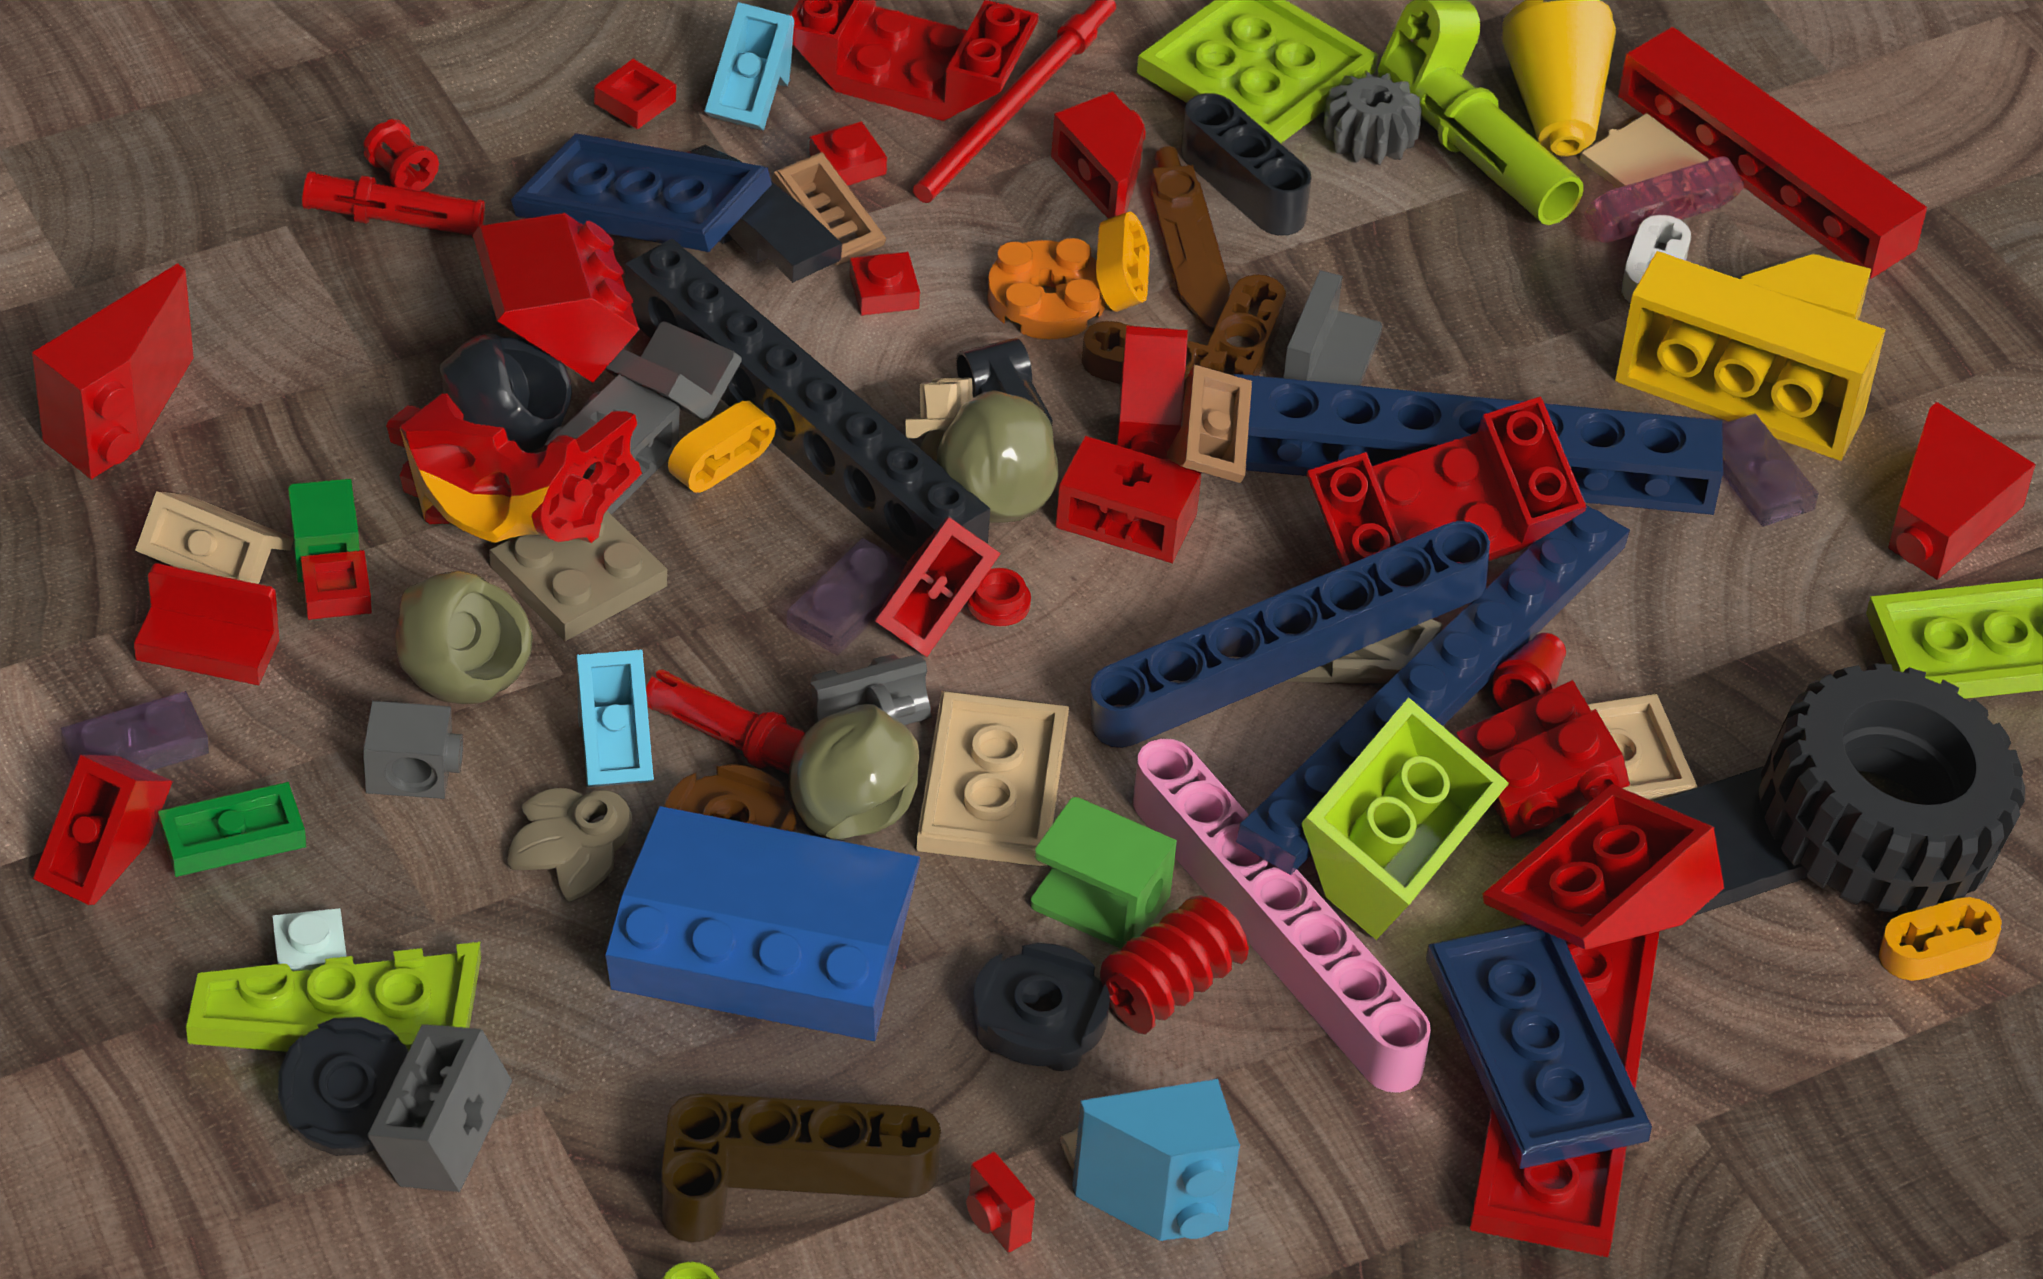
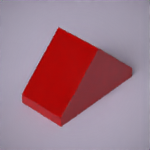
M948 516L908 560L877 614L875 621L928 657L1001 553Z

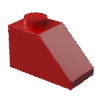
M1113 91L1054 113L1051 158L1108 219L1126 213L1141 167L1142 146L1146 138L1144 123L1139 114L1134 110H1130Z
M1126 325L1116 445L1173 462L1166 457L1169 447L1181 428L1188 330Z
M80 755L33 879L87 905H95L149 844L159 819L158 811L162 810L173 781L119 756Z

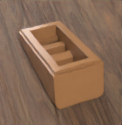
M822 152L774 172L771 181L804 206L837 239L852 232L859 236V238L842 244L841 261L835 263L836 266L849 261L850 258L861 256L884 246L887 238ZM812 191L816 196L808 199L805 194ZM824 205L830 208L822 213L817 211V208ZM839 218L844 222L834 228H830L827 224Z

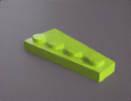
M480 942L456 944V953L423 957L422 948L393 951L394 960L353 964V956L325 959L324 965L316 969L292 971L290 966L284 963L198 973L186 1025L188 1044L288 1052L289 1047L301 1036L304 1038L309 1032L318 1029V1024L332 1018L363 1017L387 1026L399 1037L400 1041L409 1051L422 1024L470 1027L481 961Z

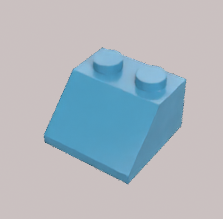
M1218 1079L1081 1100L1072 1182L1075 1197L1159 1241L1183 1237L1199 1239L1209 1236L1214 1232L1228 1230L1240 1144Z

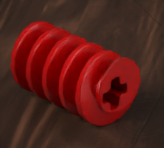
M1202 895L1189 897L1179 906V909L1171 910L1159 923L1147 927L1140 937L1129 940L1121 948V951H1114L1104 959L1101 965L1100 978L1103 987L1106 983L1110 994L1109 1005L1116 1016L1129 1029L1137 1034L1149 1033L1155 1027V1019L1167 1020L1175 1012V1005L1186 1006L1194 998V991L1205 992L1212 986L1213 978L1223 979L1232 971V962L1242 965L1247 960L1249 947L1246 935L1237 918L1219 902Z

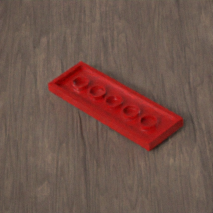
M1660 931L1586 950L1565 941L1634 1089H1636ZM1491 1108L1470 1231L1608 1258L1613 1239L1627 1146L1519 1169L1495 1113Z

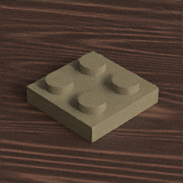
M608 511L604 514L599 537L592 543L583 541L580 538L557 542L540 535H523L514 537L490 550L491 568L564 641L573 638L667 587V568Z

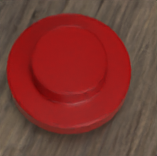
M1007 568L990 569L968 599V608L972 615L979 621L992 626L1016 624L1027 616L1031 607V593L1024 579L1017 572Z

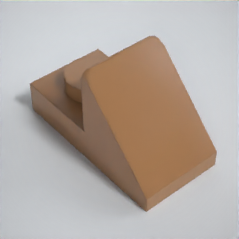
M1194 365L1185 382L1182 427L1169 447L1166 458L1182 467L1241 483L1245 477L1252 381Z

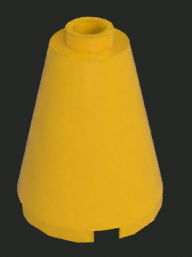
M1525 0L1514 6L1503 19L1502 43L1539 143L1546 150L1556 155L1573 156L1589 147L1596 138L1616 34L1612 12L1609 6L1600 0H1559L1545 3L1544 0Z

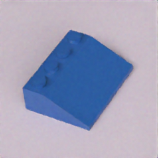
M660 806L622 894L606 951L611 990L875 1042L919 869L920 856Z

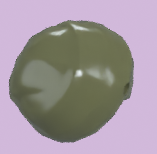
M988 391L966 402L960 407L954 420L943 434L937 448V463L967 491L973 493L991 508L989 523L1015 522L1033 515L1047 502L1057 483L1058 459L1054 448L1051 422L1037 405L1020 396L999 391Z
M464 571L437 574L422 582L411 585L404 591L401 598L395 634L396 653L401 668L418 687L444 702L478 704L492 699L498 692L507 689L519 678L531 655L533 635L525 611L506 591L487 582L479 575Z
M870 704L857 705L845 711L829 715L813 725L798 743L788 774V784L792 800L806 826L821 837L842 840L854 836L874 834L896 823L908 810L918 784L919 749L917 740L910 730L898 719Z

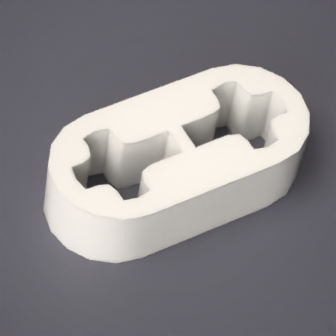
M1655 215L1643 220L1639 226L1626 262L1622 282V294L1628 302L1631 303L1632 294L1657 251L1683 260L1687 259L1691 231L1680 219L1667 215ZM1659 242L1667 244L1665 251L1655 248Z

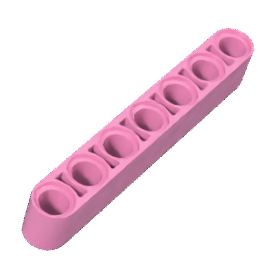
M1157 739L1143 746L1138 754L1133 807L1138 816L1150 829L1177 840L1176 860L1209 898L1219 902L1237 918L1246 935L1247 942L1372 1085L1387 1092H1403L1412 1089L1419 1083L1423 1075L1430 1037V1022L1425 1013L1298 870L1289 875L1236 842L1240 823L1249 814L1188 746L1173 739Z

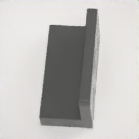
M1322 270L1319 271L1287 347L1284 379L1361 386L1380 339L1382 323L1338 311L1343 276Z
M662 322L659 324L641 357L622 349L605 370L615 377L620 374L678 404L680 410L708 421L739 367L742 358L730 349L667 322Z

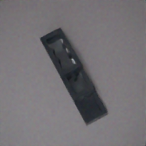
M705 144L686 152L741 162ZM774 182L719 241L721 244H725L734 239L756 263L769 258L792 283L841 261L843 243L804 206Z

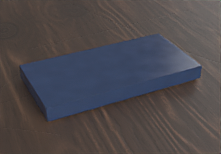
M575 133L514 195L511 201L515 214L518 217L534 218L566 213L582 225L586 221H591L609 234L657 243H664L673 238L684 248L710 252L772 185L768 167Z
M1530 924L1428 944L1426 955L1428 966L1519 1169L1649 1142L1652 1125L1565 940Z

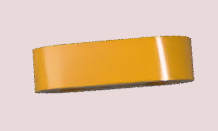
M1130 211L1104 220L1099 225L1096 263L1097 281L1104 300L1115 312L1145 302L1148 293L1149 244L1142 224L1136 215Z
M741 401L683 437L674 447L669 457V473L694 493L706 491L764 453L774 437L776 430L775 421L750 401Z
M1971 897L1957 898L1901 914L1891 919L1885 927L1879 949V959L1882 966L1890 974L1899 979L1909 981L1923 980L1975 965L1989 959L1994 953L2001 932L2002 920L1992 905L1981 899ZM1958 926L1964 927L1963 929L1957 930ZM1900 943H1906L1907 945L1900 946ZM1923 948L1922 952L1916 951L1917 949Z

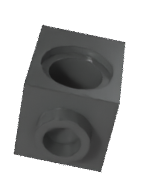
M372 701L363 750L366 793L445 799L449 773H460L463 759V734L452 733L451 706Z

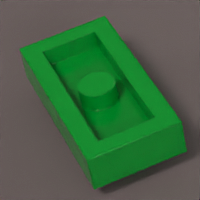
M289 782L158 811L161 834L175 877L306 847L305 828Z

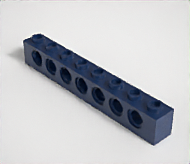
M1235 374L1236 377L1252 381L1245 470L1307 476L1308 470L1364 452L1367 453L1371 465L1375 466L1478 432L1483 414L1524 402ZM1544 403L1585 503L1714 515L1723 476L1722 420Z

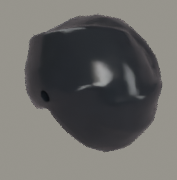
M480 334L464 342L439 367L442 376V391L447 393L461 410L465 421L474 424L503 427L508 441L515 439L519 448L527 453L543 447L550 434L556 428L562 426L571 402V380L565 365L526 339L500 337L496 334Z

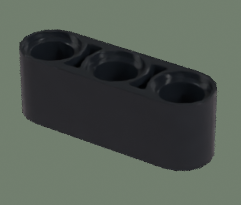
M1203 93L1191 98L1185 107L1181 155L1186 164L1193 165L1195 172L1260 229L1277 236H1288L1299 232L1304 227L1307 218L1312 179L1309 168L1225 96L1215 93Z

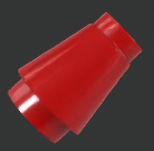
M1550 633L1535 635L1532 640L1497 667L1493 675V694L1496 702L1504 711L1556 687L1563 660L1566 657L1565 645L1557 636Z

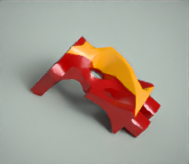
M447 393L440 394L423 409L407 405L389 419L386 424L390 442L406 449L408 461L403 464L399 475L404 493L419 498L425 522L428 524L452 523L469 534L494 543L523 535H540L557 542L580 538L583 541L592 543L599 537L605 512L642 474L640 463L630 453L631 436L638 425L635 414L627 411L610 412L577 439L568 435H559L548 444L547 451L538 454L522 451L515 442V439L508 441L503 427L474 424L465 421L464 414ZM595 463V470L590 478H583L586 470ZM504 475H506L509 478L511 487H509V485L505 481Z

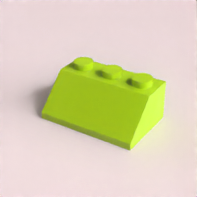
M1408 697L1301 823L1325 897L1377 940L1411 904L1509 782Z

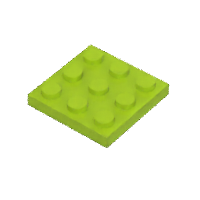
M1214 0L1138 55L1137 73L1186 103L1194 96L1203 93H1215L1225 96L1276 140L1283 143L1325 111L1326 99L1330 96L1331 88L1340 86L1344 76L1361 79L1365 70L1371 75L1375 73L1378 54L1287 0Z

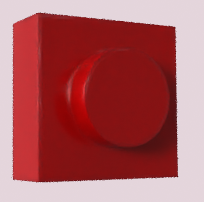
M633 58L594 86V102L597 106L638 130L676 102V83Z
M862 121L810 136V156L822 152L847 186L887 174V156Z
M909 252L850 258V279L861 316L920 309V289Z
M365 550L301 556L302 579L308 620L372 613Z
M995 1151L971 1163L969 1196L966 1199V1205L975 1225L985 1234L991 1232L1008 1253L1030 1242L1032 1239L1035 1198Z

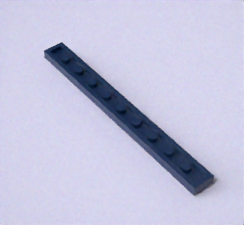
M1587 506L1585 512L1534 542L1485 589L1479 598L1471 602L1240 823L1236 842L1289 875L1294 873L1312 855L1301 823L1408 697L1439 724L1444 726L1493 678L1494 672L1500 664L1527 644L1625 548L1630 529L1608 518L1602 512Z

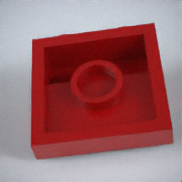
M1573 680L1456 732L1459 741L1509 782L1492 804L1512 838L1532 829L1544 828L1555 819L1589 804L1611 784L1620 788L1630 785L1621 750L1597 710L1591 711Z

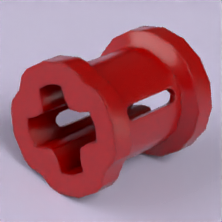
M390 119L376 125L368 133L364 141V158L374 167L384 168L390 174L391 184L394 187L422 191L434 180L438 172V156L429 147L418 146L411 139L410 129L401 120ZM382 143H386L392 149V151H390L389 149L384 150L382 148ZM410 163L418 164L420 170L416 171Z

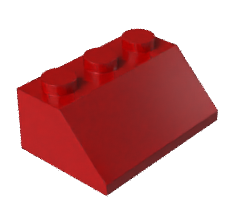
M566 213L482 225L474 232L473 238L497 321L592 383L639 331L631 305L633 298L626 290L622 278L624 271L617 262L612 248L614 241L597 224L586 221L582 225Z

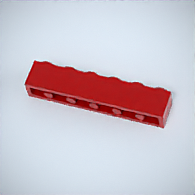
M1675 27L1669 28L1626 54L1618 95L1620 99L1642 115L1648 114L1719 166L1718 170L1845 262L1871 269L1870 280L1917 250L1927 206Z

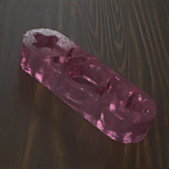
M1719 157L1611 190L1595 199L1587 207L1584 215L1600 242L1607 243L1637 234L1643 220L1650 216L1667 215L1683 220L1718 209L1732 201L1742 191L1744 184L1730 159Z

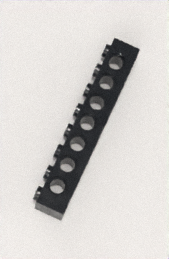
M673 238L625 263V287L633 298L631 305L639 329L652 338L659 324L667 322L740 355L742 361L723 393L721 400L729 407L741 401H750L775 421L776 430L771 443L908 561L948 516L988 543L990 507L954 480L944 468Z

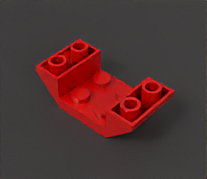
M798 0L790 16L794 18L792 44L835 92L945 121L1002 91L1038 23L1039 13L1016 8L1009 4L984 0L968 30L908 15L900 11L876 6V0Z
M1541 396L1483 414L1478 432L1375 466L1371 465L1367 453L1364 452L1307 471V478L1342 567L1447 523L1456 521L1471 522L1480 526L1487 533L1490 541L1489 561L1521 551L1582 514L1587 508Z

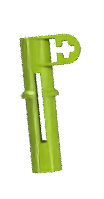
M1413 0L1408 3L1402 11L1381 58L1378 76L1381 78L1389 73L1393 83L1409 82L1410 93L1420 97L1421 117L1438 131V138L1441 144L1449 151L1462 152L1542 224L1552 225L1567 218L1581 200L1584 191L1583 182L1500 110L1498 99L1490 90L1475 88L1462 77L1480 33V19L1475 7L1467 0Z

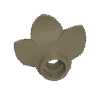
M554 788L542 791L522 804L523 812L530 821V824L524 826L514 837L509 848L507 862L512 870L556 868L559 886L565 899L572 901L580 898L603 882L613 870L614 851L619 849L629 836L632 826L631 810L626 800L613 791L597 790L585 795L568 788ZM606 815L601 821L590 823L593 819Z

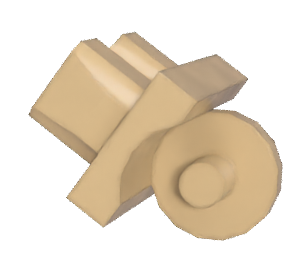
M935 378L932 382L920 384V414L905 420L906 437L919 438L926 435L922 441L921 450L935 462H937V448L943 434L954 420L960 407L973 399L972 378Z

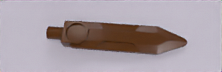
M1165 146L1155 153L1158 168H1152L1150 187L1152 201L1179 298L1209 330L1214 331L1229 298L1231 288L1201 183L1197 181L1193 165L1181 166L1177 150L1174 147Z

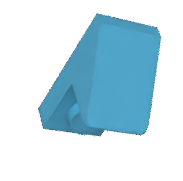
M740 2L737 3L705 109L709 117L764 131L777 85L788 86L790 80L794 30L793 16Z
M643 650L577 655L578 723L582 727L587 787L652 782L654 777Z

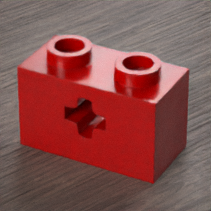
M1085 436L1059 485L1056 528L1173 564L1197 516L1202 472L1182 467L1175 462Z

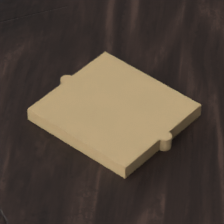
M1648 114L1643 115L1620 130H1609L1607 138L1581 152L1580 158L1582 163L1651 214L1680 197L1689 198L1693 189L1716 176L1719 166Z

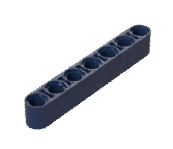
M1456 521L1447 523L1104 667L1096 673L1091 681V727L1094 735L1102 743L1110 747L1123 748L1135 745L1473 602L1486 589L1490 549L1487 533L1480 526L1471 522ZM1178 680V681H1184V682L1176 683V682H1171V681ZM1120 704V705H1127V706H1124V707H1115L1114 705Z

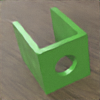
M1073 797L1035 849V859L1053 868L1031 897V909L1121 949L1132 938L1140 937L1143 931L1152 924L1169 899L1177 840L1084 799Z

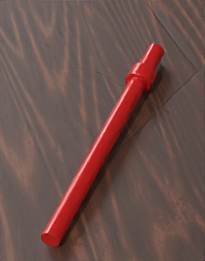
M1094 0L1081 14H1073L1058 29L1057 39L914 185L913 192L916 198L923 203L932 202L1073 54H1082L1096 40L1098 35L1097 29L1116 11L1115 1Z

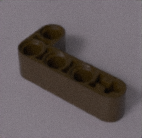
M708 1093L689 1094L678 1099L671 1106L667 1117L662 1166L663 1226L673 1237L690 1243L702 1242L714 1237L722 1229L725 1220L728 1188L890 1198H915L922 1196L936 1185L939 1174L940 1123L927 1110L907 1105Z

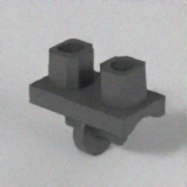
M893 653L874 658L868 667L840 674L833 669L813 675L810 683L815 724L829 715L865 704L875 705L890 716L898 719L904 725L932 718L926 690V661L919 653L900 659Z

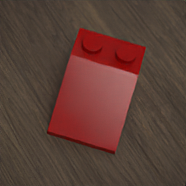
M178 263L32 352L43 442L90 479L95 478L110 467L122 463L132 453L140 449L194 359L186 269Z
M1611 784L1482 893L1485 905L1586 950L1681 926L1722 891L1724 883L1713 826Z

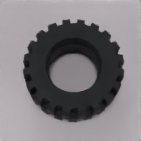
M1872 664L1867 667L1866 671H1862L1859 665L1835 671L1833 676L1828 674L1810 683L1806 691L1797 696L1764 762L1761 771L1762 782L1759 786L1760 804L1763 811L1767 812L1764 817L1774 840L1782 839V852L1794 866L1802 864L1809 871L1807 874L1808 879L1822 889L1827 884L1842 892L1839 898L1855 905L1860 900L1873 903L1874 910L1890 913L1896 912L1899 907H1906L1908 912H1912L1957 898H1964L1967 893L1976 891L1985 881L2021 815L2020 809L2025 802L2026 788L2022 778L2023 769L2017 751L2008 750L2011 744L2009 735L2000 723L1992 724L1990 722L1988 710L1975 698L1969 702L1958 694L1959 687L1944 679L1939 684L1925 678L1926 672L1909 667L1904 672L1893 671L1892 664ZM1858 771L1879 774L1902 784L1916 794L1925 805L1905 802L1887 795L1870 784Z

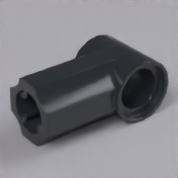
M1013 338L962 350L957 353L956 369L958 378H972L973 398L988 391H999L1023 397L1037 405L1046 414L1052 425L1053 419L1033 385L1030 359L1020 339Z

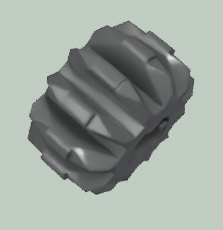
M1365 70L1361 79L1344 76L1341 85L1332 87L1330 96L1326 99L1324 118L1325 138L1335 143L1336 153H1353L1356 163L1363 158H1372L1380 165L1385 156L1401 160L1404 151L1413 148L1415 140L1419 136L1421 123L1420 97L1410 93L1409 82L1393 83L1389 73L1380 78L1373 77Z

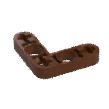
M1259 274L1248 275L1239 279L1231 291L1208 345L1187 340L1184 394L1186 378L1194 365L1225 373L1226 367L1234 370L1233 376L1235 374L1259 376L1283 321L1286 291L1278 280ZM1256 302H1260L1258 315L1249 314V307L1252 308ZM1103 321L1091 325L1085 331L1081 362L1084 369L1097 378L1121 384L1126 325H1132L1115 321ZM1241 336L1252 339L1256 344L1252 347L1243 348L1233 346L1226 340L1231 337Z

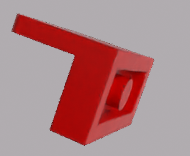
M158 563L153 564L148 573L151 608L134 642L136 661L259 686L279 642L275 589L271 586Z

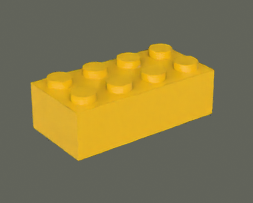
M1657 251L1632 294L1615 382L1842 461L1865 416L1886 329Z

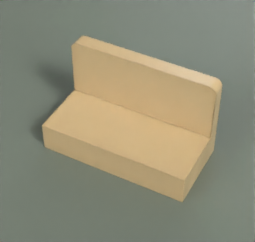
M156 491L135 551L174 567L259 584L271 549L290 551L294 538L195 497Z

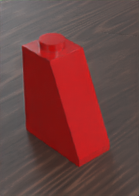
M1936 402L1929 408L1900 500L1888 549L1934 579H1940L2024 507L2036 464Z

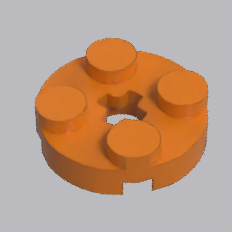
M1068 238L1060 242L1049 240L1026 243L1008 242L1002 245L998 250L997 260L990 269L988 280V304L994 316L1003 324H1005L1006 316L1011 321L1021 324V334L1038 339H1063L1085 331L1088 326V320L1095 317L1097 313L1099 318L1106 306V301L1102 296L1097 281V260L1091 256L1090 246L1077 238ZM1042 286L1054 287L1056 292L1045 293Z

